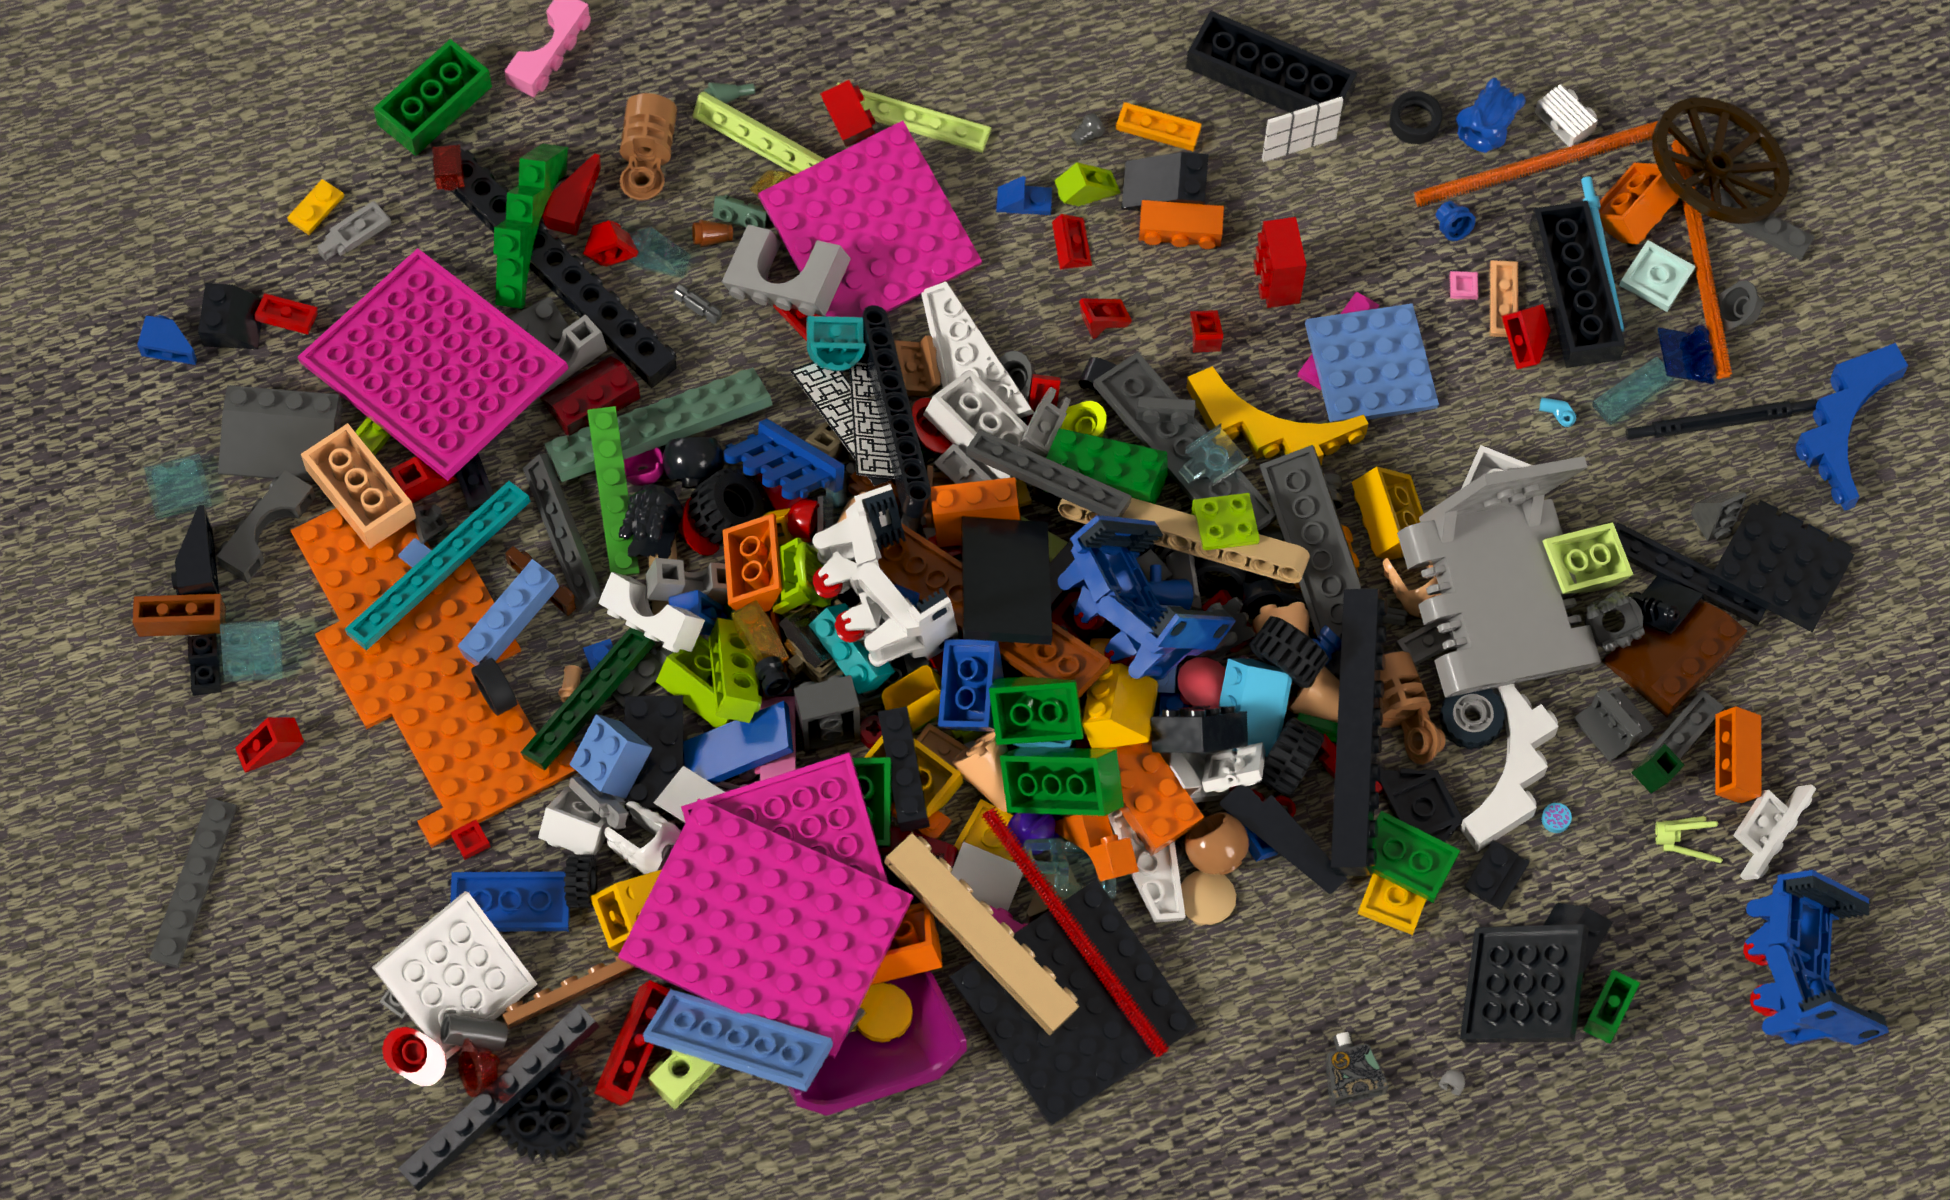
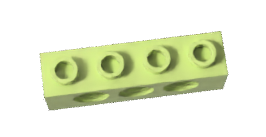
M672 1050V1055L664 1063L660 1061L650 1070L649 1084L668 1104L676 1109L721 1065ZM680 1066L689 1069V1072L684 1076H676L673 1073Z

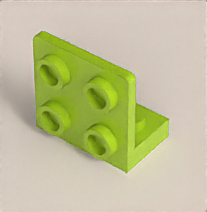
M1249 493L1193 499L1191 515L1196 516L1203 550L1259 543L1260 537Z

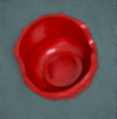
M801 499L792 505L787 514L786 524L793 538L798 537L803 542H812L810 536L817 525V508L820 507L818 501Z

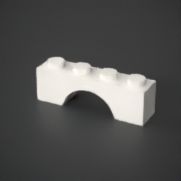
M611 572L598 602L608 609L607 614L620 620L626 619L625 624L639 631L644 630L645 637L657 642L663 641L662 646L675 653H678L680 649L692 652L705 622L704 619L687 609L668 604L658 614L653 615L647 598L646 585L630 576Z

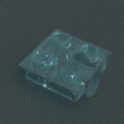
M279 620L220 624L224 682L283 678Z

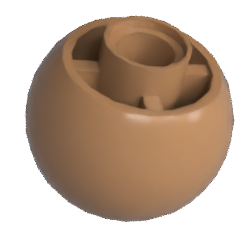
M1225 812L1205 817L1199 826L1186 834L1185 851L1191 863L1201 872L1211 875L1218 873L1224 875L1237 869L1241 865L1243 858L1247 855L1249 848V839L1245 827L1234 816Z

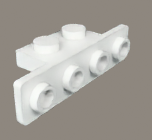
M1812 784L1796 787L1786 804L1780 801L1770 790H1763L1762 796L1756 799L1733 835L1753 853V856L1740 875L1742 879H1759L1766 874L1771 859L1782 849L1785 837L1796 827L1799 815L1812 802L1811 797L1816 790Z

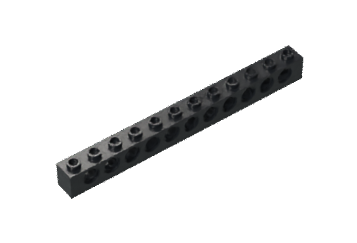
M458 144L432 163L435 176L494 233V227L506 220V211L503 213H497V211L506 210L507 192L510 190L503 184L500 186L495 181L490 170L486 167L482 169L477 164L474 155L469 150L464 151ZM463 175H471L470 177L462 178ZM482 192H488L487 195H479ZM540 220L533 246L538 244L543 246L532 249L529 269L579 318L586 314L602 332L605 343L651 388L656 386L677 369V356L674 350L667 344L663 345L652 328L649 326L645 328L639 322L640 319L637 314L630 308L626 309L614 291L608 292L603 287L601 279L595 273L590 274L578 256L569 254L566 251L565 244L558 237L553 238L548 233L549 231L545 224ZM554 262L561 263L558 266H551V264ZM571 280H579V282L575 284L568 283ZM589 298H597V300L593 302L586 301ZM610 315L616 316L612 320L605 319L607 316ZM628 333L634 334V336L630 338L623 337L625 334ZM646 351L653 352V354L649 356L641 355Z

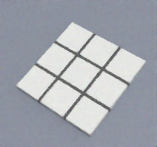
M1339 97L1269 119L1262 155L1263 162L1335 140L1343 98Z

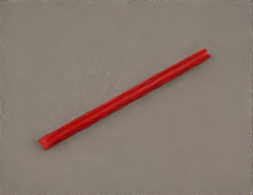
M996 807L986 811L982 818H985L984 821H987L988 827H991L993 833H996L995 836H998L997 839H1000L1001 845L1007 848L1006 851H1009L1008 854H1011L1010 857H1013L1014 863L1020 866L1019 869H1022L1021 872H1024L1025 878H1028L1030 884H1033L1032 887H1035L1034 890H1037L1038 896H1041L1043 902H1046L1045 905H1048L1047 908H1050L1051 914H1054V917L1057 918L1056 920H1059L1058 923H1061L1062 929H1065V933H1068L1067 936L1070 935L1069 939L1072 938L1071 941L1074 942L1073 944L1076 945V948L1079 947L1078 951L1081 950L1080 954H1083L1082 956L1085 957V960H1088L1087 963H1090L1089 966H1092L1093 972H1096L1098 978H1101L1100 981H1103L1102 984H1105L1106 990H1109L1111 996H1114L1113 999H1116L1115 1002H1118L1119 1008H1123L1122 1012L1125 1011L1124 1015L1127 1014L1128 1020H1132L1131 1024L1134 1023L1133 1027H1136L1137 1033L1143 1036L1142 1039H1145L1144 1042H1147L1148 1048H1151L1153 1054H1156L1155 1057H1160L1166 1053L1169 1046L1165 1047L1167 1043L1163 1044L1165 1040L1161 1041L1163 1037L1159 1038L1161 1034L1156 1035L1158 1031L1154 1032L1156 1028H1153L1154 1025L1150 1026L1152 1022L1148 1023L1150 1019H1146L1147 1015L1144 1016L1145 1012L1141 1013L1143 1010H1139L1141 1007H1137L1138 1003L1135 1004L1136 1000L1132 1001L1134 997L1130 998L1132 994L1128 995L1129 991L1126 992L1127 988L1123 989L1125 985L1121 986L1123 982L1119 983L1121 980H1117L1119 976L1114 977L1116 973L1112 974L1114 970L1110 971L1112 967L1108 968L1110 965H1106L1108 961L1104 962L1105 958L1101 959L1103 955L1099 956L1101 952L1097 953L1099 949L1095 950L1097 946H1093L1094 942L1091 943L1092 939L1088 941L1090 936L1086 938L1088 934H1084L1085 930L1082 931L1083 927L1079 928L1081 924L1077 925L1079 921L1075 922L1077 919H1073L1074 915L1070 916L1072 912L1068 913L1070 909L1066 910L1068 906L1064 907L1066 903L1062 904L1063 900L1059 901L1061 897L1057 898L1059 894L1055 895L1057 891L1053 892L1055 889H1051L1053 885L1048 886L1050 882L1046 883L1048 879L1044 880L1046 876L1042 877L1044 873L1040 874L1042 871H1038L1040 867L1035 868L1037 864L1033 865L1035 861L1031 862L1033 858L1029 859L1031 856H1027L1029 852L1025 853L1026 849L1022 850L1024 846L1020 847L1022 843L1018 844L1020 840L1016 841L1018 838H1014L1016 834L1012 835L1013 831L1009 832L1011 828L1007 829L1009 825L1005 826L1007 822L1003 823L1005 820H1001L1003 816L999 817L1000 813L996 814L998 810L994 811Z

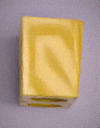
M928 665L921 666L884 689L882 700L885 710L907 706L912 731L939 715L942 677Z

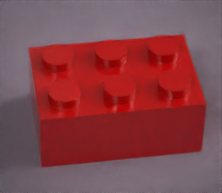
M1296 217L1263 221L1262 232L1258 233L1259 246L1255 248L1257 259L1253 261L1255 275H1260L1262 283H1259L1260 299H1266L1267 308L1300 304L1307 264Z

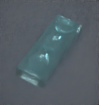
M1655 357L1595 399L1592 406L1611 426L1673 382L1675 375L1658 357Z

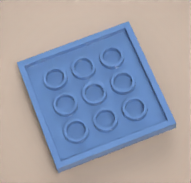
M1413 303L1306 320L1305 327L1330 423L1345 421L1363 414L1366 420L1438 408L1439 402Z

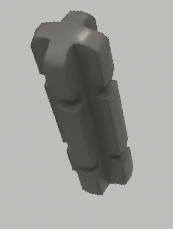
M679 284L675 288L673 297L681 303L684 301L685 306L702 317L705 315L706 320L712 324H716L722 317V310L715 305L710 306L709 301L694 291L689 292L690 289L685 285Z

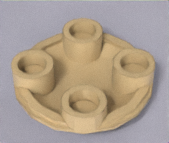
M1199 870L1187 876L1181 884L1185 915L1197 925L1203 926L1220 923L1229 917L1235 908L1236 892L1233 884L1225 875H1220L1219 873L1211 875Z

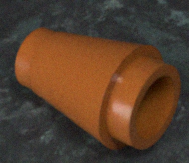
M706 220L693 222V244H700V247L732 241L733 227L732 225Z

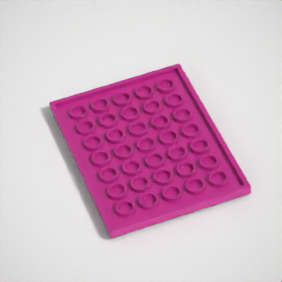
M418 248L297 357L303 366L447 481L569 369L566 361Z
M698 798L618 958L697 996L738 1013H751L832 1038L833 1047L828 1056L835 1059L909 908L913 895Z

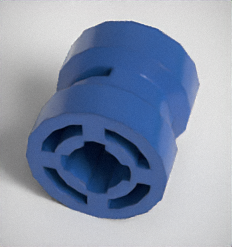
M1327 625L1320 630V635L1317 639H1312L1326 652L1329 660L1325 665L1332 660L1333 652L1341 651L1342 640Z

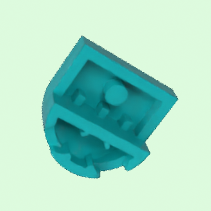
M808 316L806 318L807 351L815 364L830 371H845L856 365L862 358L866 346L863 339V317Z

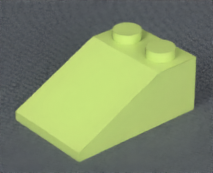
M1613 522L1547 538L1542 541L1563 594L1594 592L1610 588L1634 575ZM1570 573L1575 575L1577 581L1576 584L1572 580Z

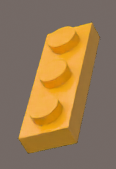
M1124 102L1116 123V130L1194 152L1202 124Z

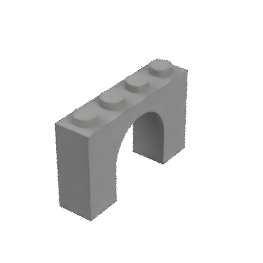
M747 225L722 280V283L729 290V294L739 300H744V298L752 299L760 305L774 304L785 311L795 309L807 316H813L814 314L825 316L851 260L840 245L817 240L806 266L798 276L785 283H770L768 280L769 270L781 242L771 230Z

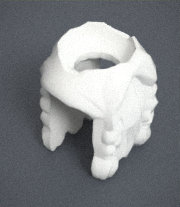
M629 801L626 805L630 809L632 820L655 837L640 849L607 826L604 833L608 846L626 863L631 864L633 868H637L644 875L661 870L681 830L657 812H652L636 802Z

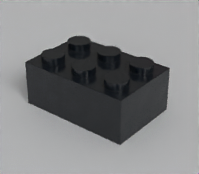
M1206 705L1162 710V715L1151 717L1152 752L1206 753L1247 747V711H1236V706L1210 708V706Z

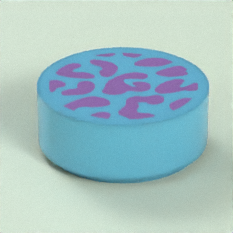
M1552 803L1544 809L1541 820L1543 826L1548 831L1561 833L1569 827L1572 815L1565 805Z

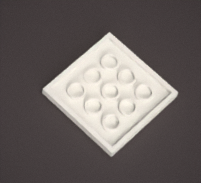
M466 891L372 967L420 1031L435 1040L442 1047L446 1060L463 1047L443 1044L441 1042V1024L447 1013L495 1020L506 1011L508 1006L516 1003L537 985V982L469 892Z

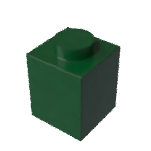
M1664 744L1647 755L1631 773L1652 794L1670 782L1685 764Z

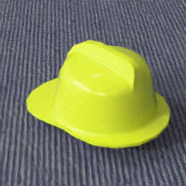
M1086 401L1067 408L1065 412L1067 415L1060 427L1061 429L1103 437L1104 431L1107 429V414L1099 403Z

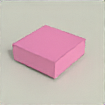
M1450 271V299L1478 300V272Z

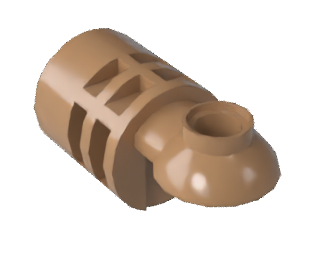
M651 93L637 94L630 97L626 103L624 128L619 152L629 164L622 171L620 187L628 197L638 201L650 200L662 191L665 181L661 166L668 163L671 157L677 107L670 99L661 95Z
M1404 651L1386 654L1385 670H1380V680H1383L1384 697L1379 698V708H1382L1383 711L1381 727L1392 728L1401 725L1404 731L1405 750L1409 758L1416 764H1426L1432 761L1444 749L1445 735L1440 728H1437L1431 722L1428 714L1431 704L1411 654Z

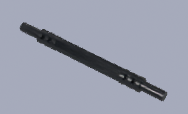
M1812 399L1790 403L1788 400L1654 421L1652 425L1628 428L1625 430L1627 440L1649 436L1660 438L1787 418L1795 413L1816 410L1817 400Z

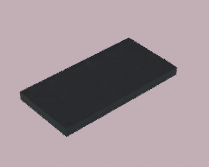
M962 516L963 639L1051 645L1052 613L1048 522Z

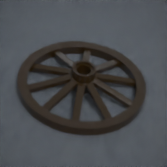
M1688 98L1669 107L1655 126L1652 148L1658 169L1672 190L1697 211L1723 222L1749 224L1770 216L1786 197L1789 188V169L1783 151L1772 134L1757 119L1737 106L1713 98ZM1699 112L1719 116L1712 151L1698 116ZM1688 114L1700 150L1672 122L1673 120ZM1728 120H1730L1750 135L1726 153L1722 148ZM1668 132L1694 158L1668 150ZM1756 141L1763 148L1770 161L1733 164V159ZM1673 162L1696 169V174L1685 180ZM1773 171L1774 190L1738 176L1736 173ZM1701 182L1710 187L1711 200L1696 191L1693 186ZM1733 184L1770 198V200L1754 207ZM1720 185L1742 209L1722 205Z

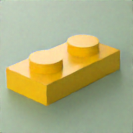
M322 179L291 212L287 219L290 223L310 235L344 198V193Z

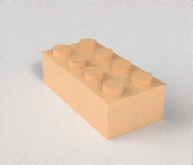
M348 423L301 453L306 471L369 549L416 519L411 500Z

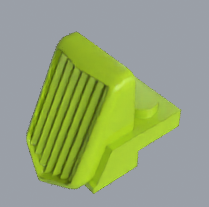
M797 537L780 547L782 591L773 605L774 613L784 614L803 603L822 608L831 603V598L819 596L813 585L815 572L824 565L817 558L818 552L806 542L801 541V538Z

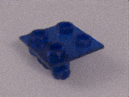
M1704 325L1696 326L1693 333L1661 327L1657 328L1666 376L1714 384L1713 377L1717 369L1713 361L1712 345L1708 343L1709 330Z

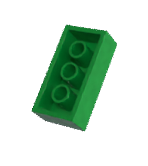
M449 39L373 108L377 125L413 155L417 156L492 87L489 69L453 40Z
M1059 428L1046 457L1051 461L1129 494L1132 498L1156 504L1168 476V457L1166 451Z
M1018 747L1000 755L1007 813L1106 816L1124 807L1117 749Z

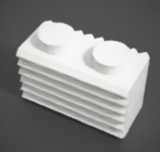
M1559 84L1558 87H1555L1554 90H1551L1550 93L1539 99L1535 109V114L1569 147L1579 144L1595 132L1598 123L1595 112L1589 107L1585 108L1578 101L1576 93L1571 89L1567 90L1562 84Z

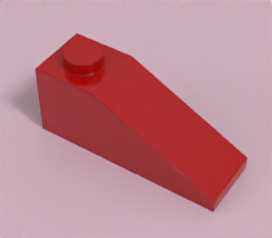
M594 153L551 193L541 217L548 229L577 235L601 170L599 154Z

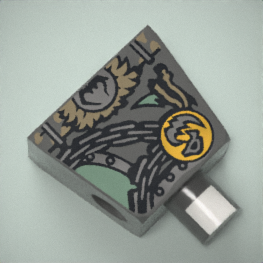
M1350 1032L1335 1035L1333 1040L1336 1051L1327 1053L1325 1060L1330 1106L1333 1107L1386 1095L1388 1083L1368 1044L1354 1046Z

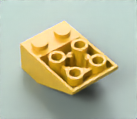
M662 869L615 883L590 896L607 944L611 950L620 953Z

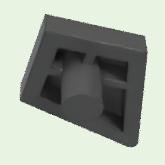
M436 504L413 507L416 515L414 523L421 544L449 527L441 514L442 509Z

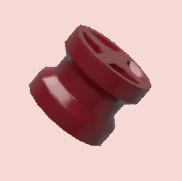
M876 715L865 718L860 727L861 741L869 749L882 736L879 716Z

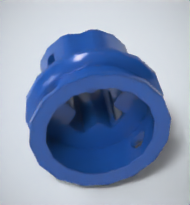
M1453 201L1443 203L1436 212V218L1440 222V231L1450 241H1458L1465 238L1474 228L1475 216L1470 213L1467 207H1458Z

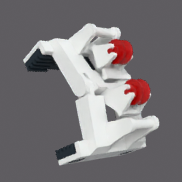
M891 484L854 496L855 502L846 510V519L813 536V545L818 549L817 558L824 565L813 576L815 591L823 598H833L851 587L860 597L861 605L840 613L835 621V629L839 638L845 642L851 643L865 640V647L870 652L869 661L873 666H882L908 653L913 658L925 656L927 660H930L944 651L945 639H960L951 600L941 587L939 589L940 594L935 591L933 592L934 597L928 596L929 601L924 598L922 599V605L918 602L917 611L909 599H905L880 569L877 559L882 558L879 551L882 549L881 545L884 544V547L887 548V543L889 542L893 546V541L895 540L897 544L900 543L899 539L901 538L903 542L906 541Z

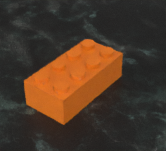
M1150 738L1149 742L1106 748L1117 749L1124 807L1120 808L1119 811L1122 812L1123 817L1132 830L1136 832L1137 837L1142 841L1146 850L1149 851L1150 856H1153L1199 826L1204 818L1203 814L1187 791L1183 789L1159 752H1152V741Z

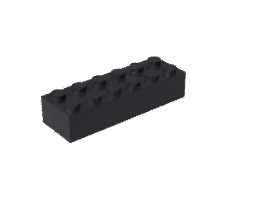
M1211 10L1188 50L1186 69L1289 113L1342 97V114L1355 90L1358 74L1356 71Z
M1588 200L1534 208L1530 228L1566 368L1619 361L1625 347V342Z

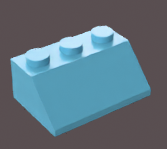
M1228 658L1219 706H1236V711H1247L1248 745L1263 742L1266 751L1265 757H1267L1282 732L1292 678L1282 669L1255 659Z

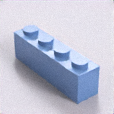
M532 559L459 643L458 648L463 657L475 666L489 658H493L496 662L559 588L555 576Z

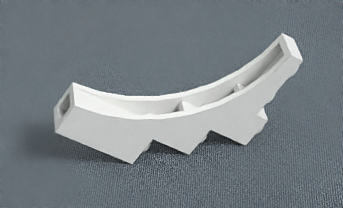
M1515 684L1491 688L1501 698L1500 701L1504 704L1507 756L1503 774L1494 791L1478 809L1463 819L1460 827L1461 832L1476 852L1534 816L1537 808L1536 801L1529 791H1524L1523 789L1545 776L1548 768L1546 758L1539 750L1536 751L1535 748L1555 737L1559 727L1555 715L1550 710L1547 711L1542 704L1532 710L1529 699L1524 694L1518 692L1514 687Z

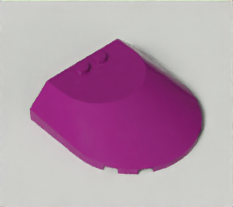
M926 971L882 982L902 989L911 1001L913 1016L911 1025L905 1034L899 1038L890 1039L888 1042H877L863 1036L858 1029L850 1032L845 1037L835 1059L829 1056L824 1060L806 1092L788 1086L796 1106L828 1116L940 1079L967 1051V1041L932 972Z

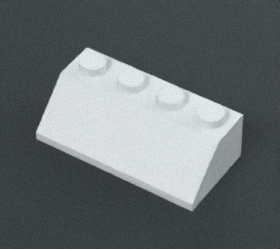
M968 370L933 395L923 414L952 444L957 445L965 454L966 448L979 429L1029 450L1020 444L1028 426L971 370ZM970 458L992 480L1013 477Z

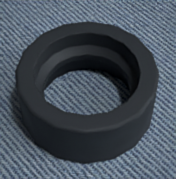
M1410 91L1402 94L1395 100L1390 113V128L1398 139L1408 144L1420 145L1429 142L1437 135L1442 121V109L1439 102L1432 95L1422 91ZM1411 106L1420 107L1430 113L1431 123L1429 126L1421 129L1411 128L1401 121L1400 114L1404 108Z
M1196 556L1194 563L1200 593L1209 597L1215 596L1220 590H1227L1231 597H1236L1242 593L1243 583L1247 577L1246 570ZM1209 571H1220V572L1227 573V574H1229V575H1231V576H1230V577H1219V576L1212 575V574H1210V573H1208V572H1209Z
M489 658L471 668L479 690L496 716L518 705L509 682L493 658Z

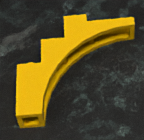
M1213 366L1188 376L1186 388L1192 399L1195 400V405L1210 432L1213 434L1221 428V431L1213 435L1215 441L1218 442L1224 439L1228 442L1238 437L1239 432H1242L1256 459L1262 456L1271 458L1279 453L1281 448L1284 454L1287 455L1313 445L1319 462L1322 465L1324 453L1325 455H1331L1338 451L1341 445L1348 442L1351 445L1362 441L1367 433L1369 423L1364 414L1345 421L1316 424L1285 420L1258 410L1234 393L1224 383Z

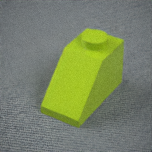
M1078 162L1054 180L1058 189V195L1063 203L1078 207L1121 193L1111 170Z

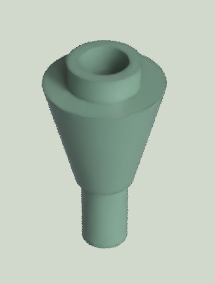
M709 82L708 88H705L704 92L726 104L739 98V96L755 94V87L753 83L737 86L734 84Z

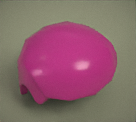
M654 448L623 460L626 480L634 486L653 484L657 482L664 472L663 457L659 448ZM640 467H647V469H642L638 471Z

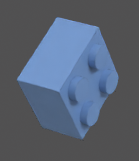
M596 714L569 765L600 792L626 799L652 747L621 721Z

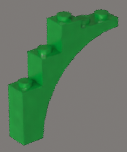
M542 143L520 157L519 185L507 192L506 220L494 227L493 254L497 255L495 305L520 309L525 306L527 279L534 240L546 203L558 182L567 174L568 147Z

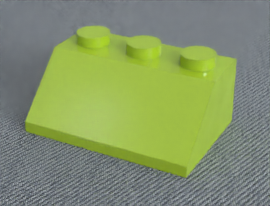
M699 635L692 652L680 649L678 653L673 652L666 657L656 679L658 684L672 695H683L684 704L715 728L735 721L716 717L709 642ZM760 681L758 687V695H760L761 693Z

